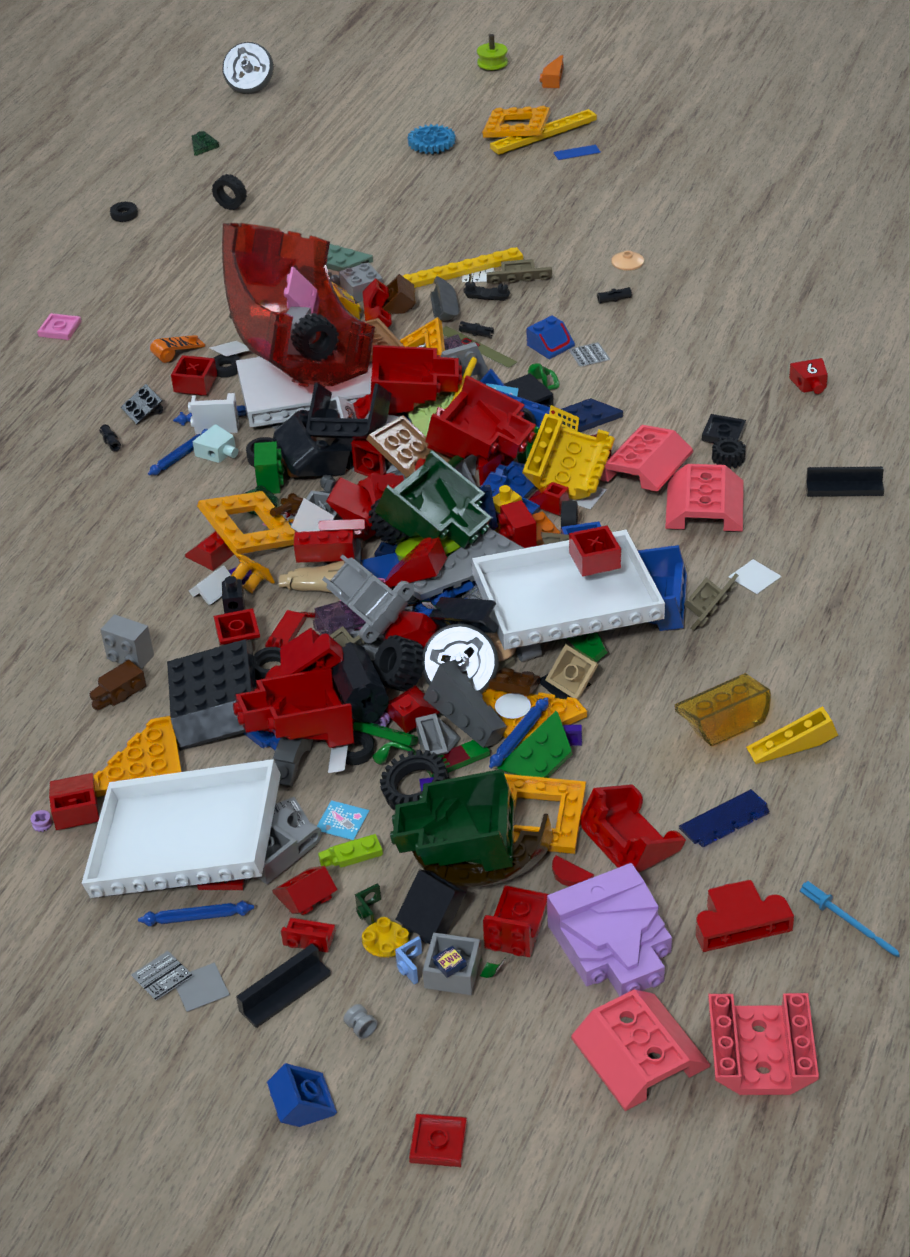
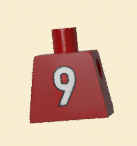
M823 358L790 363L789 379L802 392L814 391L815 394H820L827 387L828 373Z

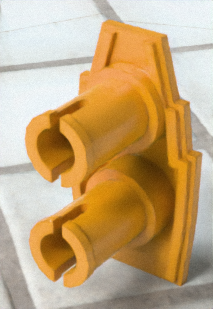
M235 554L239 559V565L230 576L243 580L247 572L251 570L252 574L243 585L246 591L253 594L258 584L264 579L271 584L275 583L268 568L243 554Z

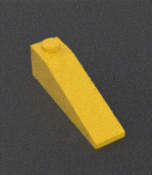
M822 706L746 748L755 764L820 746L837 737L838 733L832 719Z

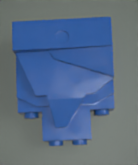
M679 545L638 550L665 602L664 619L648 623L658 624L659 631L684 628L687 571Z

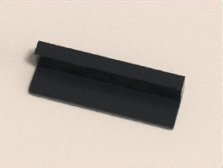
M882 466L808 467L806 474L807 497L884 496L882 481L884 468Z
M440 597L435 605L439 609H433L429 615L440 628L452 624H468L479 628L483 632L495 633L499 627L489 617L496 605L494 600Z
M310 944L236 996L239 1012L255 1028L261 1026L331 976V971L320 961L318 948L314 944Z

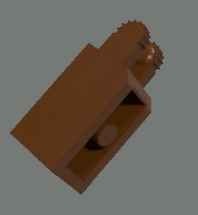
M127 660L99 677V686L89 693L91 700H94L92 708L100 710L109 704L114 707L146 687L144 671L132 661Z

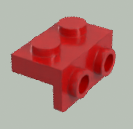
M290 917L287 927H282L281 930L282 942L285 946L303 949L310 944H314L318 951L328 953L336 928L334 924Z

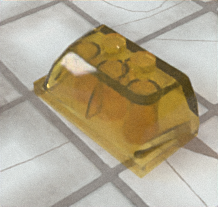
M744 673L674 704L675 712L685 718L695 733L710 746H714L764 723L770 709L771 692L769 688Z

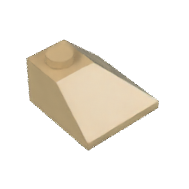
M565 644L545 680L572 698L579 700L599 664L577 648Z

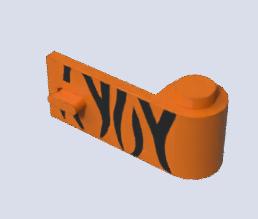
M196 335L160 338L151 343L150 351L160 361L168 363L174 358L175 350L205 347V343Z

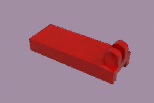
M287 610L266 642L265 648H281L293 640L306 621V615Z

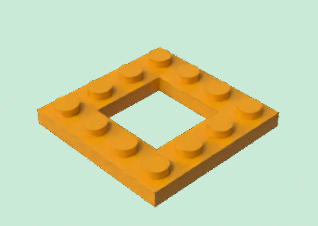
M550 107L496 108L492 111L482 132L483 138L539 136L542 134L551 113ZM531 119L528 125L523 123L516 125L504 124L505 120Z
M437 317L399 341L405 347H418L426 344V348H437V355L441 357L442 351H445L442 321Z
M263 491L199 500L197 507L234 555L236 553L244 554L294 545L295 530L291 528V525L282 515L275 517L270 515L271 509L275 506ZM255 511L269 530L243 534L229 515Z
M504 774L515 800V808L517 798L560 801L556 828H552L554 836L547 851L575 854L586 781ZM514 825L513 844L517 841L521 831L539 832L540 827Z

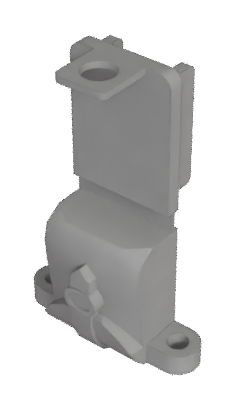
M342 555L340 558L345 561L343 566L331 580H328L325 576L322 580L327 583L328 590L366 622L360 629L359 636L364 642L372 643L380 634L383 635L392 623L397 621L399 614L408 605L407 601L413 595L414 588L407 581H401L392 590L352 557L348 559Z

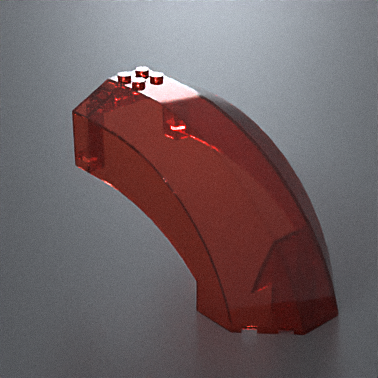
M223 223L222 262L225 292L232 321L246 347L278 371L291 378L292 382L304 387H309V384L314 385L315 383H319L323 387H332L367 373L375 327L354 317L339 300L326 266L330 241L312 235L309 238L301 237L302 233L288 231L286 234L279 228L247 223H240V226L239 223H230V225L229 223ZM291 267L296 268L317 289L320 299L317 315L320 314L328 319L339 333V337H337L339 343L336 344L337 349L333 350L334 354L327 356L328 359L306 360L302 355L287 354L293 316L287 314L289 309L287 308V298L284 297V288L288 285L287 275L290 274ZM321 331L316 332V339L312 344L320 338Z

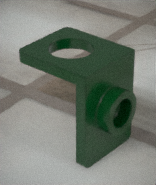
M375 884L355 894L356 912L361 920L365 919L368 925L375 923L374 914L368 906L381 900L379 884ZM375 892L370 900L365 901V897L369 893Z

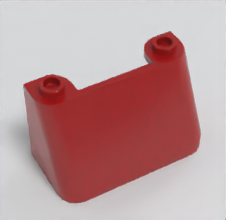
M633 784L593 788L582 811L580 825L583 831L617 868L632 863L637 872L640 873L681 851L686 839L678 831H668L663 838L639 813L643 798Z

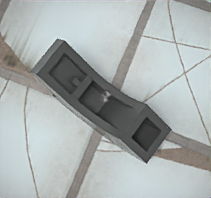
M280 738L273 756L281 774L279 785L293 786L299 761L305 751H311L314 739Z

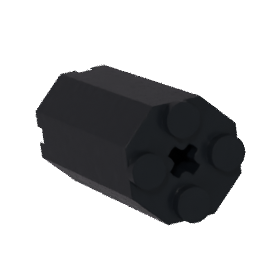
M349 642L345 644L346 646L342 647L343 661L331 668L332 680L343 704H351L352 719L363 723H373L383 715L389 705V697L365 647Z

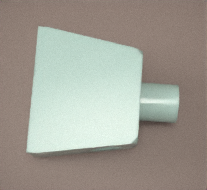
M216 424L193 441L196 457L217 463L222 462L228 456L235 458L239 452L235 446L234 436Z

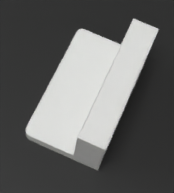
M223 565L195 585L189 592L193 597L200 593L206 603L211 605L222 596V581L231 574Z

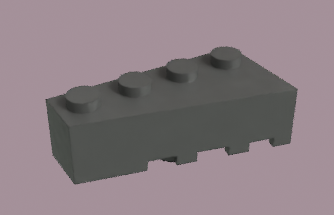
M455 660L439 664L423 698L483 748L498 744L507 727L494 709L484 702L483 695L479 690L476 691L469 683L470 679L458 669L459 665Z

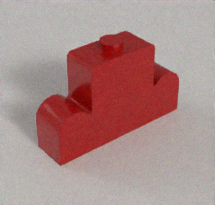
M309 628L281 647V665L272 667L267 672L265 679L332 668L343 661L342 646L329 634L319 635L312 628Z
M751 880L725 884L708 890V910H704L697 915L695 934L702 952H707L793 931L794 914L786 899L781 895H769L765 898V901H762Z

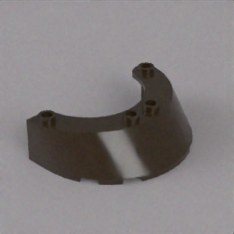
M543 814L539 832H520L517 841L513 845V867L486 872L482 864L459 862L440 866L438 863L424 865L421 856H417L416 850L412 852L416 861L424 870H431L454 885L488 886L510 881L530 870L545 855L554 835L549 815Z

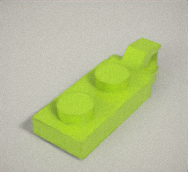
M376 834L330 847L319 852L318 857L321 866L328 867L334 865L342 868L382 856L383 850Z

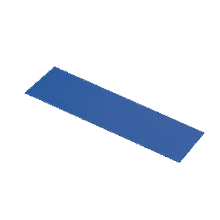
M595 144L555 151L553 153L558 160L601 152Z

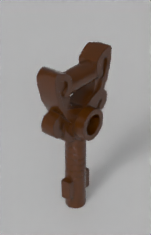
M295 493L289 494L288 498H281V506L272 508L270 515L275 517L285 514V512L296 514L303 498L297 497Z

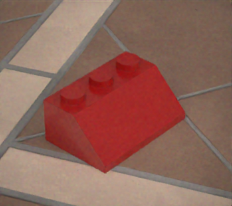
M354 530L295 532L294 552L296 563L343 561L340 558L342 555L348 559L351 557L355 559L356 535H354Z

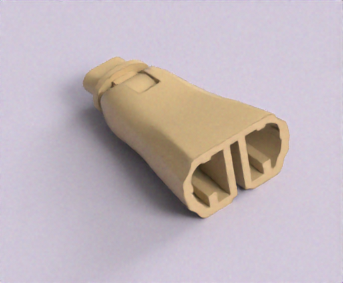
M345 561L320 567H304L288 571V574L280 575L279 587H288L289 590L332 593L327 589V583L322 579L325 576L328 580H331Z

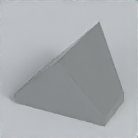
M436 713L415 718L419 745L423 753L425 750H429L431 754L434 752L437 756L447 754L461 739L437 717Z

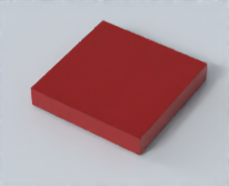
M416 1114L409 1163L461 1167L467 1118Z

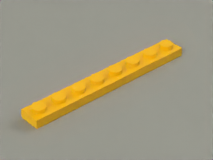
M587 109L547 123L542 134L539 136L506 137L490 143V149L497 154H504L507 151L541 141L558 133L578 128L584 124H590L597 120V114Z
M517 247L509 248L508 250L496 251L492 254L480 255L476 258L465 259L440 267L436 266L432 269L420 270L412 274H405L403 277L413 283L414 288L433 284L436 276L448 280L500 267L501 262L523 260V254Z

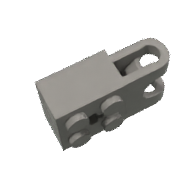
M288 806L276 813L272 819L263 873L261 877H257L265 884L271 882L313 848L321 838V829L313 823L295 828L297 823L296 811Z

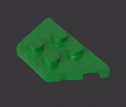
M555 711L503 760L502 764L497 767V770L502 769L503 772L514 775L549 778L565 763L573 753L558 712Z

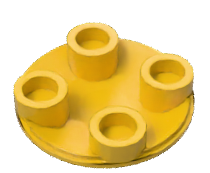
M387 917L378 918L377 922L369 925L362 933L363 947L370 954L377 957L396 956L395 949L409 942L408 930L402 928L400 924L390 921Z

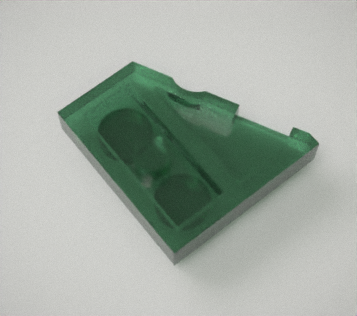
M199 131L191 136L194 156L219 147V142L205 131Z

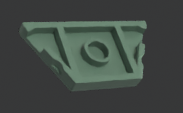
M325 242L319 243L316 259L317 266L339 272L346 268L359 266L365 261L373 262V255Z

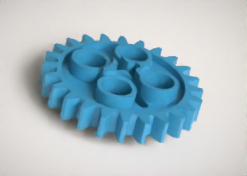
M432 124L430 126L424 125V127L419 126V129L414 128V131H410L408 134L409 147L415 151L419 150V153L424 151L425 154L428 152L431 154L433 152L439 153V151L445 152L444 149L449 150V147H453L456 141L455 132L452 129H449L448 126L444 127V125L438 126V124L435 126Z

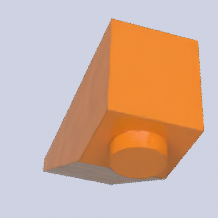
M560 55L544 67L543 73L540 74L542 88L560 87L563 73V55Z

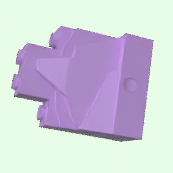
M632 863L547 895L548 927L586 987L594 983L598 984L608 978L618 995L622 996L634 989L643 991L664 982L665 966L659 958L671 953L672 937L666 930L665 923L658 915L656 901Z

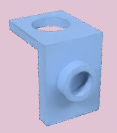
M419 936L395 949L399 972L403 976L406 975L414 985L418 983L417 967L411 962V959L422 954V944ZM416 946L412 953L406 955L410 947Z

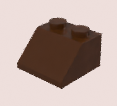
M398 274L387 285L389 297L382 307L389 314H404L409 309H412L416 303L414 284Z

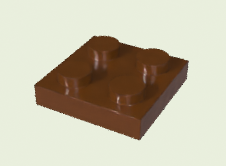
M503 668L497 672L494 679L489 681V689L530 695L540 684V676L534 675L530 671L519 673L514 672L511 668Z

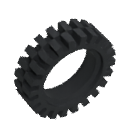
M416 750V755H414L412 751H408V757H404L401 754L399 755L400 761L394 758L391 761L393 766L387 764L385 767L387 772H382L381 774L383 779H380V788L388 805H390L391 809L395 810L397 804L420 800V794L423 793V791H420L416 794L404 795L397 791L398 783L407 774L417 770H428L434 774L432 782L450 779V776L442 758L438 757L436 753L433 752L431 754L429 750H425L423 754L422 750Z

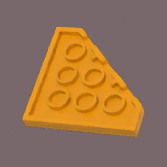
M488 688L482 694V698L496 712L495 703L498 698L511 692ZM541 692L538 695H524L529 699L531 708L535 706L537 700L548 697V708L542 711L541 717L514 749L526 740L555 711L558 712L562 725H570L586 718L587 710L576 698L567 697L566 700L555 698L553 694ZM498 714L507 726L503 733L505 739L523 717L509 719Z
M170 716L151 719L141 733L137 732L127 742V747L122 752L118 751L107 762L108 765L93 776L97 797L106 795L109 782L182 772L176 736Z

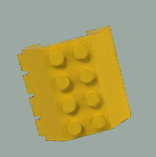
M545 413L522 474L538 489L551 482H555L569 487V499L577 500L590 497V494L595 493L597 490L598 479H601L605 468L604 465L610 454L609 450L612 449L615 438L609 436V432L598 429L597 437L563 428V418Z

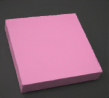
M50 313L37 331L38 337L69 340L81 324V317Z

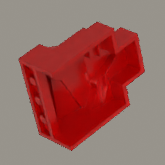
M373 345L370 407L375 384L381 385L392 393L388 414L413 411L420 403H425L427 400L436 401V394H440V391L458 392V385H462V365H459L458 358H446L437 355V348Z
M467 375L462 391L440 416L434 413L431 415L425 442L443 452L462 458L469 455H480L487 459L492 453L495 454L497 450L516 458L519 453H524L528 442L532 443L534 440L536 424L524 419L525 413L523 409L525 404Z
M331 668L256 680L257 688L254 691L235 694L236 702L233 703L235 716L237 715L238 723L243 725L246 733L261 730L274 732L276 738L325 740L329 748L354 743L351 704H341L333 689Z

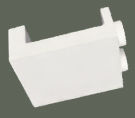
M228 393L227 400L197 401L196 395H192L191 402H188V411L192 413L190 421L191 427H194L195 434H201L204 429H209L215 424L229 433H238L239 418L235 393Z

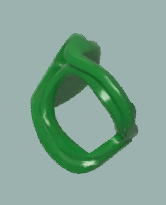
M539 363L529 366L528 374L531 373L536 379L543 378L542 384L549 390L557 389L560 386L557 375L551 369ZM548 375L552 376L554 381L553 385L548 386Z
M392 741L386 743L373 754V760L378 765L386 763L392 746L412 751L414 755H416V751L405 744Z

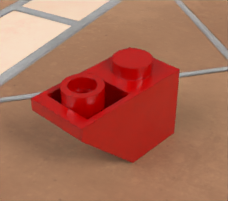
M551 482L537 490L528 500L540 505V509L560 516L562 501H569V487Z

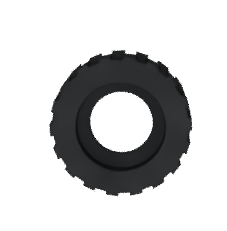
M232 174L222 175L212 185V195L215 201L224 209L235 210L247 198L245 185H243L238 177ZM224 186H228L234 192L235 198H231L226 194Z

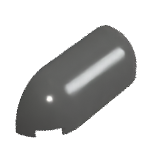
M436 276L433 282L436 284L434 292H430L434 317H438L442 321L451 320L459 314L456 292L446 280Z

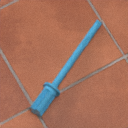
M809 881L802 884V888L799 891L819 905L820 910L823 911L829 908L864 935L875 940L879 946L890 954L900 957L896 948L882 938L877 937L871 930L832 903L833 896L831 894L827 895Z

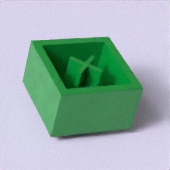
M277 441L254 444V468L258 492L263 491L265 494L281 493V486H284L283 463H281L282 453L281 449L277 448Z

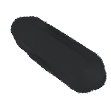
M468 281L463 289L467 298L505 301L510 295L508 285L504 284L503 286L502 283L497 286L498 288L493 287L489 289L475 286V282L472 281L470 283Z

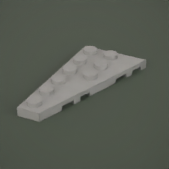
M489 528L484 535H479L478 540L473 545L469 544L464 549L461 547L449 555L437 576L411 582L410 584L414 588L413 596L422 601L443 593L445 588L451 586L454 588L459 587L462 582L467 580L475 581L472 574V558L524 548Z

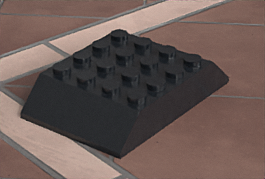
M244 639L167 661L170 718L180 751L245 733L243 725H239L237 715L235 716L233 703L236 702L235 694L251 692L257 688L253 647L250 639Z

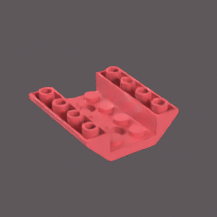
M641 425L608 458L604 465L605 468L601 479L598 480L609 482L617 472L639 475L641 488L659 491L693 453V449L675 430Z
M686 464L668 479L665 528L685 529V517L724 519L723 531H743V480L726 465Z
M636 989L593 1009L571 1035L573 1042L624 1111L646 1101L647 1088L683 1070L690 1078L710 1067V1063L657 996L653 993ZM623 1017L632 1018L633 1021L630 1023H624L621 1021V1019ZM650 1053L660 1054L661 1057L658 1059H652L648 1057V1055Z
M783 993L782 1005L734 1006L733 994H708L715 1081L739 1095H791L819 1080L808 993ZM762 1026L765 1031L757 1032L753 1027ZM760 1067H765L770 1072L767 1074H761L757 1071V1069Z

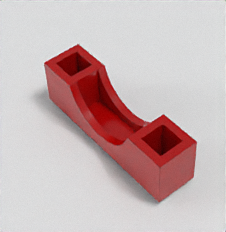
M376 278L363 290L365 321L379 318L388 328L392 324L391 314L382 308L389 297L388 287Z

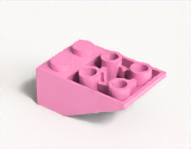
M291 267L290 274L287 275L288 285L284 288L287 308L309 307L311 308V314H317L320 303L317 289L296 268Z

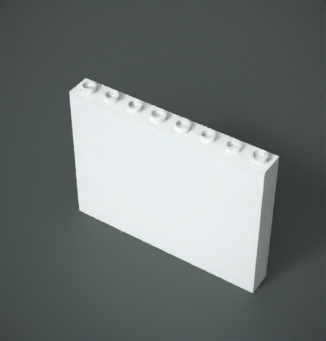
M336 345L337 349L333 350L334 354L332 356H327L328 359H322L321 362L316 360L311 362L302 355L284 353L236 360L238 378L250 427L285 422L297 411H309L315 383H319L331 391V398L340 396L353 405L359 398L371 393L372 361L357 365L340 345Z
M627 530L612 532L621 547V568L582 577L569 554V540L472 558V574L483 600H494L496 602L490 617L499 626L496 632L504 650L664 619L665 602Z
M274 759L109 782L82 880V885L89 897L95 898L261 877L281 776Z

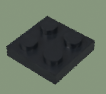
M711 414L702 433L701 441L714 443L715 441L718 442V439L723 440L724 437H727V439L733 437V440L737 438L740 441L746 427V420Z

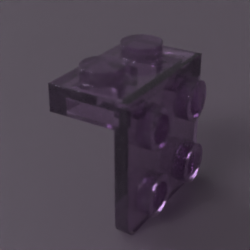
M342 601L314 608L315 620H313V627L320 635L325 633L331 635L342 626L346 630L362 627L366 623Z

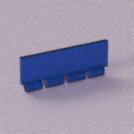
M750 789L679 825V829L694 844L699 843L701 847H705L717 841V838L721 839L735 832V828L738 830L752 823L753 819L758 820L770 812L768 804Z

